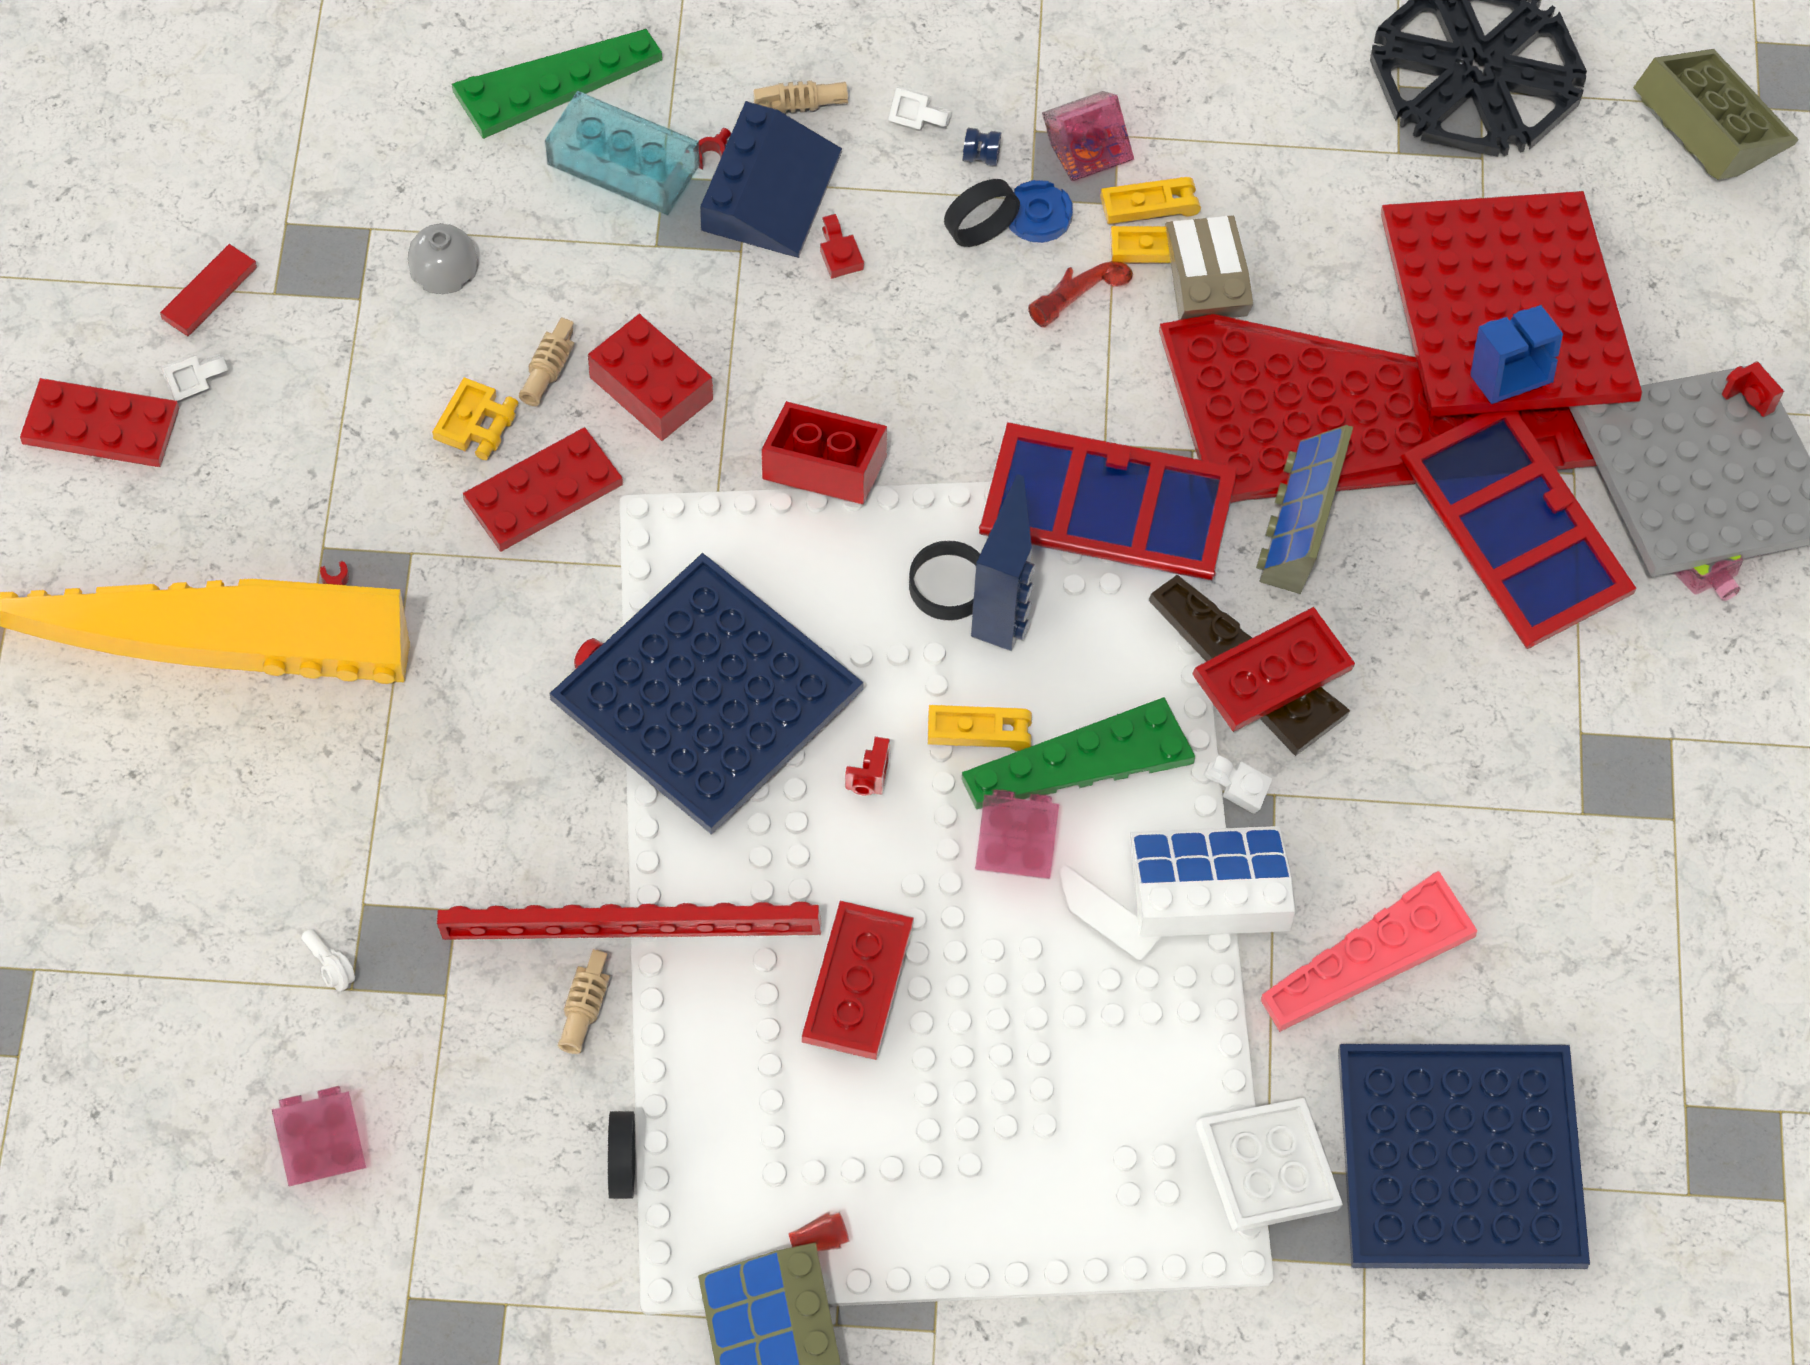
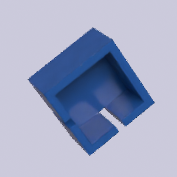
M1542 305L1518 311L1516 314H1513L1511 320L1504 317L1496 321H1489L1478 327L1470 376L1491 404L1553 383L1558 362L1555 357L1559 356L1563 333Z

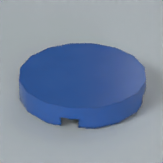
M1042 180L1028 181L1014 188V193L1020 201V208L1016 218L1008 227L1015 235L1029 242L1045 243L1058 239L1067 232L1072 222L1073 203L1067 192L1054 187V183Z

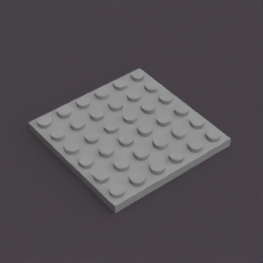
M1735 368L1641 385L1642 395L1640 402L1569 407L1651 577L1694 569L1693 567L1711 564L1712 562H1716L1715 564L1729 562V560L1723 559L1741 555L1739 559L1810 545V457L1781 401H1779L1773 413L1762 417L1747 402L1742 393L1728 400L1722 396V392L1727 384L1726 378Z

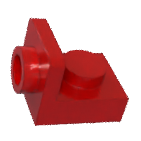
M1756 361L1745 368L1739 366L1730 372L1726 378L1727 384L1722 392V396L1728 400L1742 393L1747 402L1762 417H1765L1775 411L1784 390L1761 364Z
M874 738L872 750H865L863 768L846 767L845 788L862 796L883 794L890 758V739Z

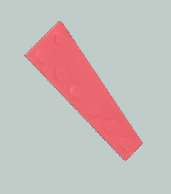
M1437 871L1402 895V898L1395 904L1375 914L1373 919L1361 928H1355L1348 933L1344 940L1331 949L1327 948L1314 957L1309 964L1300 967L1263 993L1261 1002L1279 1032L1475 938L1478 930L1441 873Z

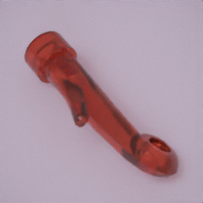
M1109 261L1082 272L1072 279L1074 271L1072 267H1069L1061 281L1046 296L1042 295L1029 304L1028 312L1030 317L1038 326L1046 327L1059 317L1061 311L1101 280H1104L1113 287L1127 285L1133 277L1132 269L1123 262Z

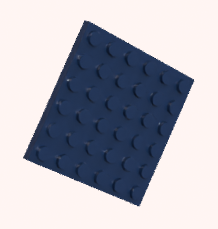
M701 553L549 694L550 700L712 835L863 690L864 682L708 556Z
M1339 1045L1338 1059L1351 1268L1588 1269L1590 1257L1570 1045Z

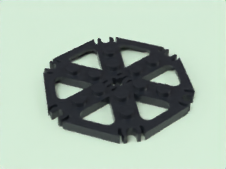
M1408 0L1378 26L1374 43L1383 46H1372L1370 62L1395 121L1402 116L1400 121L1401 127H1404L1409 122H1415L1417 125L1414 128L1413 136L1418 137L1422 135L1421 141L1496 157L1499 156V152L1503 156H1507L1510 148L1509 143L1517 145L1521 153L1525 150L1526 142L1530 150L1580 104L1584 89L1574 86L1584 87L1587 70L1560 11L1553 17L1556 8L1553 5L1548 10H1540L1539 7L1542 0H1479L1507 6L1513 11L1487 35H1484L1470 3L1474 0ZM1430 11L1437 16L1447 41L1401 32V30L1421 12ZM1539 36H1548L1554 41L1564 66L1523 58L1517 55ZM1474 60L1479 66H1484L1483 73L1477 66H1472ZM1401 67L1439 75V77L1413 100L1406 101L1400 96L1391 71ZM1510 91L1550 99L1555 104V108L1535 126L1528 127L1523 123ZM1472 96L1487 135L1483 138H1474L1447 132L1441 127V123Z

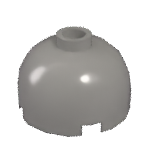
M439 223L429 225L422 229L410 243L407 257L410 275L414 282L416 280L417 283L423 285V290L442 295L454 293L463 289L462 284L466 283L469 279L472 281L475 277L478 267L475 247L472 240L463 230L451 224Z

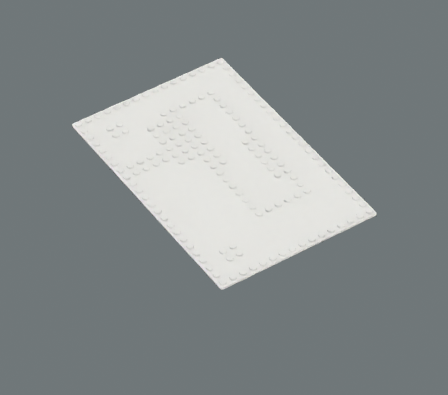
M1163 475L1146 550L1197 560L1190 486L1187 476ZM1148 476L1081 478L1067 534L1131 547ZM1065 479L1025 480L1030 527L1047 531L1053 530ZM1007 481L1000 510L1014 481ZM991 482L872 486L864 505L803 489L624 495L620 498L623 625L701 553H704L864 682L863 690L712 835L626 764L630 907H638L642 904L676 907L682 903H691L698 907L714 906L718 903L752 906L758 902H767L774 906L791 905L794 902H807L812 905H819L822 921L821 935L631 937L640 1307L644 1314L705 1312L698 1275L776 1250L816 1243L829 1306L1269 1286L1272 1283L1274 1276L1268 1225L1232 1232L1195 1125L1203 1117L1256 1107L1237 933L1162 936L1141 961H1138L1069 911L1058 872L1062 865H1067L1138 917L1130 833L1226 828L1221 784L1204 776L1208 763L1210 761L1214 763L1218 756L1213 703L1192 673L1195 667L1206 661L1148 601L1152 592L1176 575H1179L1201 593L1199 578L1032 545L1031 563L1035 564V570L1030 581L1033 583V589L1028 600L1032 602L1027 616L1030 623L1024 639H1017L1012 651L971 637L972 615L959 620L933 618L922 612L915 605L909 591L911 563L915 556L926 546L939 541H958L973 547L981 554L988 536L979 534V525L983 517ZM937 556L920 566L914 576V582L918 591L935 604L943 606L961 605L974 598L976 566L959 556ZM1165 697L1195 755L1194 764L1154 773H1149V771L1129 774L1128 778L1114 781L1113 778L1095 781L1092 786L1079 788L1078 785L1058 789L1057 793L1039 797L1031 796L1025 800L976 810L962 782V772L1017 751L1009 747L927 745L929 705L1028 709L1032 713V724L1028 727V733L1031 734V746ZM1003 724L1002 730L1013 731V727ZM874 738L890 739V758L883 794L862 796L845 788L846 767L863 768L865 750H872ZM840 901L914 918L913 928L877 1060L802 1043L803 1029Z

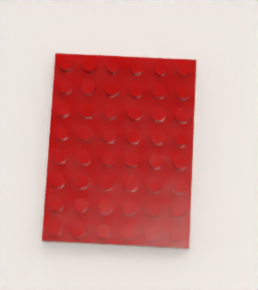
M1584 191L1382 205L1381 218L1430 417L1640 402L1642 389ZM1542 305L1563 333L1559 356L1555 357L1558 362L1554 382L1491 404L1470 376L1478 327L1489 321H1496L1504 317L1511 320L1513 314H1516L1518 311Z

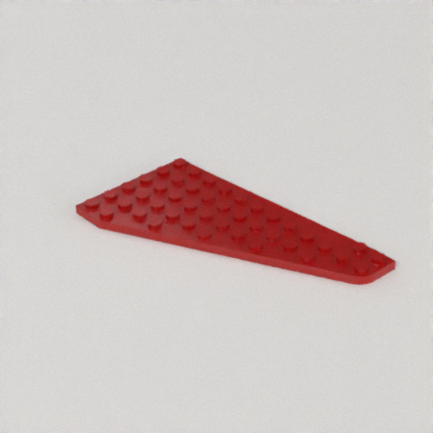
M1216 314L1160 323L1159 334L1198 460L1238 467L1230 503L1276 497L1280 483L1287 484L1290 473L1284 472L1289 451L1296 452L1301 440L1345 425L1352 426L1353 430L1336 491L1416 484V481L1400 459L1401 455L1482 414L1430 417L1417 360L1413 356ZM1569 407L1516 410L1556 470L1597 466ZM1504 420L1422 461L1435 482L1510 475L1532 464ZM1204 477L1212 505L1214 506L1220 480Z

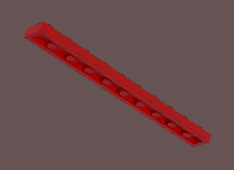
M758 902L752 906L718 903L714 906L702 907L691 903L678 904L676 907L642 904L638 907L623 908L615 904H605L600 908H584L573 904L566 905L563 908H545L540 905H529L524 909H508L498 905L490 906L487 909H470L464 906H454L449 910H438L437 926L443 940L821 935L822 924L819 905H812L807 902H794L791 905L774 906L767 902Z

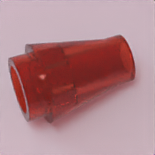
M828 1211L796 1231L788 1233L792 1247L816 1243L817 1251L842 1249V1244L850 1242L840 1211L833 1214Z

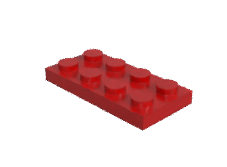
M40 378L20 439L23 445L161 467L179 406L175 400Z
M584 427L463 492V500L499 551L502 552L622 486L623 479Z
M1312 607L1195 667L1192 675L1231 730L1235 732L1352 671L1355 662L1315 607Z
M844 901L839 902L803 1029L802 1043L877 1060L913 928V917Z

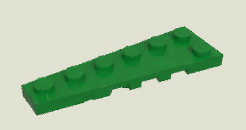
M643 29L479 76H471L452 83V90L481 137L485 139L662 61V51L648 30Z
M1165 697L963 771L961 779L977 810L1025 800L1031 796L1039 797L1057 793L1058 789L1076 785L1079 788L1092 786L1095 781L1113 778L1116 781L1128 778L1129 774L1143 771L1154 773L1194 764L1195 755Z

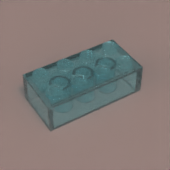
M579 91L576 92L545 139L547 165L666 215H669L700 166L699 141Z

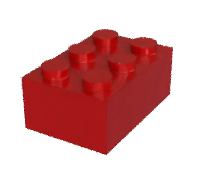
M640 313L588 354L590 378L661 441L666 439L713 400L712 376Z
M786 401L762 447V479L864 505L887 457V426Z

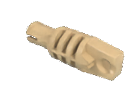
M812 80L807 81V84L798 81L797 85H793V82H788V86L778 83L777 85L758 88L753 91L755 104L779 110L784 114L786 110L796 113V109H800V112H805L806 108H809L810 111H815V109H818V106L848 104L846 82L816 85V82H812Z
M561 317L553 332L546 331L528 366L530 375L523 389L519 392V398L525 404L538 406L548 384L557 380L574 346V342L570 341L573 333V321Z
M593 949L587 968L578 966L564 1006V1014L567 1019L561 1039L557 1045L567 1053H581L588 1026L596 1021L610 979V975L602 973L607 957L605 952Z

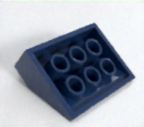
M745 101L701 203V231L799 258L841 156L842 148L779 110Z
M1019 474L1015 477L976 562L971 637L1012 651L1017 639H1024L1029 627L1030 620L1027 619L1032 602L1028 600L1033 589V583L1030 581L1035 570V564L1031 563L1032 544L1024 476Z

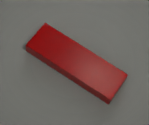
M228 244L160 312L161 319L188 337L257 268L256 261L231 244Z

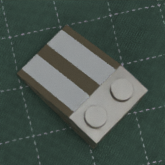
M1234 215L1166 222L1178 319L1183 320L1211 314L1230 318L1248 316L1253 306L1249 271Z

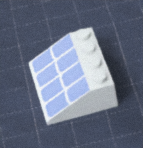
M1280 826L1130 833L1140 937L1291 931L1295 915L1292 878Z

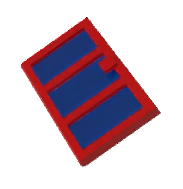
M1517 411L1482 413L1401 455L1400 459L1526 649L1551 638L1635 593L1636 586Z
M1007 422L983 517L979 525V534L989 536L1015 477L1019 474L1024 476L1032 545L1213 581L1238 467Z

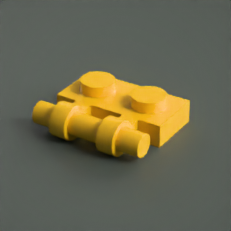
M463 377L432 431L433 439L463 451L467 450L471 441L477 442L479 446L475 451V455L482 460H487L491 452L498 449L502 441L500 436L505 427H509L516 416L514 411L519 403L510 396L505 398L502 405L494 402L497 397L496 389ZM485 416L493 418L488 429L480 427Z

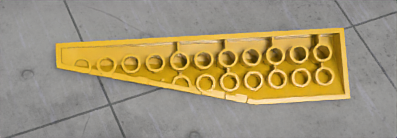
M239 579L238 586H224L222 580L207 581L204 588H192L187 582L172 583L166 590H160L155 584L97 587L96 593L82 594L80 588L65 589L64 595L51 596L45 590H31L27 597H19L14 592H0V627L80 648L180 665L265 672L272 676L297 674L311 679L324 676L337 677L343 681H355L357 679L374 680L381 684L405 681L410 641L400 589L265 579Z

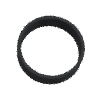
M1002 179L985 180L968 188L952 202L945 213L944 225L958 245L963 247L977 246L995 238L1013 222L1019 212L1020 201L1006 181ZM1005 196L1001 206L989 218L973 227L959 229L965 217L976 207L993 198Z
M939 541L926 546L915 556L910 566L909 591L913 602L922 612L940 620H959L972 615L974 598L967 603L957 606L935 604L918 591L914 582V576L920 566L931 558L942 555H954L967 559L976 566L980 553L973 547L958 541Z
M610 1111L608 1125L609 1199H633L635 1185L634 1111Z

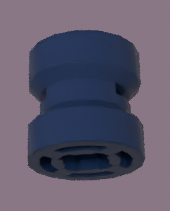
M968 127L962 160L966 162L982 160L986 165L997 166L1002 133L997 131H990L988 134L981 133L977 128Z

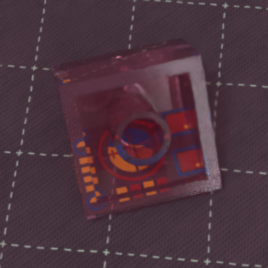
M1101 91L1042 112L1050 144L1071 181L1134 160L1117 94Z

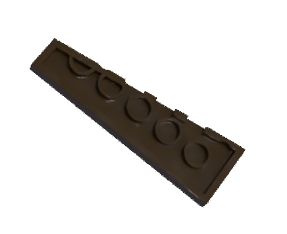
M1179 575L1174 576L1156 589L1149 597L1148 601L1206 662L1252 638L1240 628L1238 621L1226 612H1222L1215 603ZM1319 687L1260 719L1296 756L1346 719L1350 710L1322 687Z

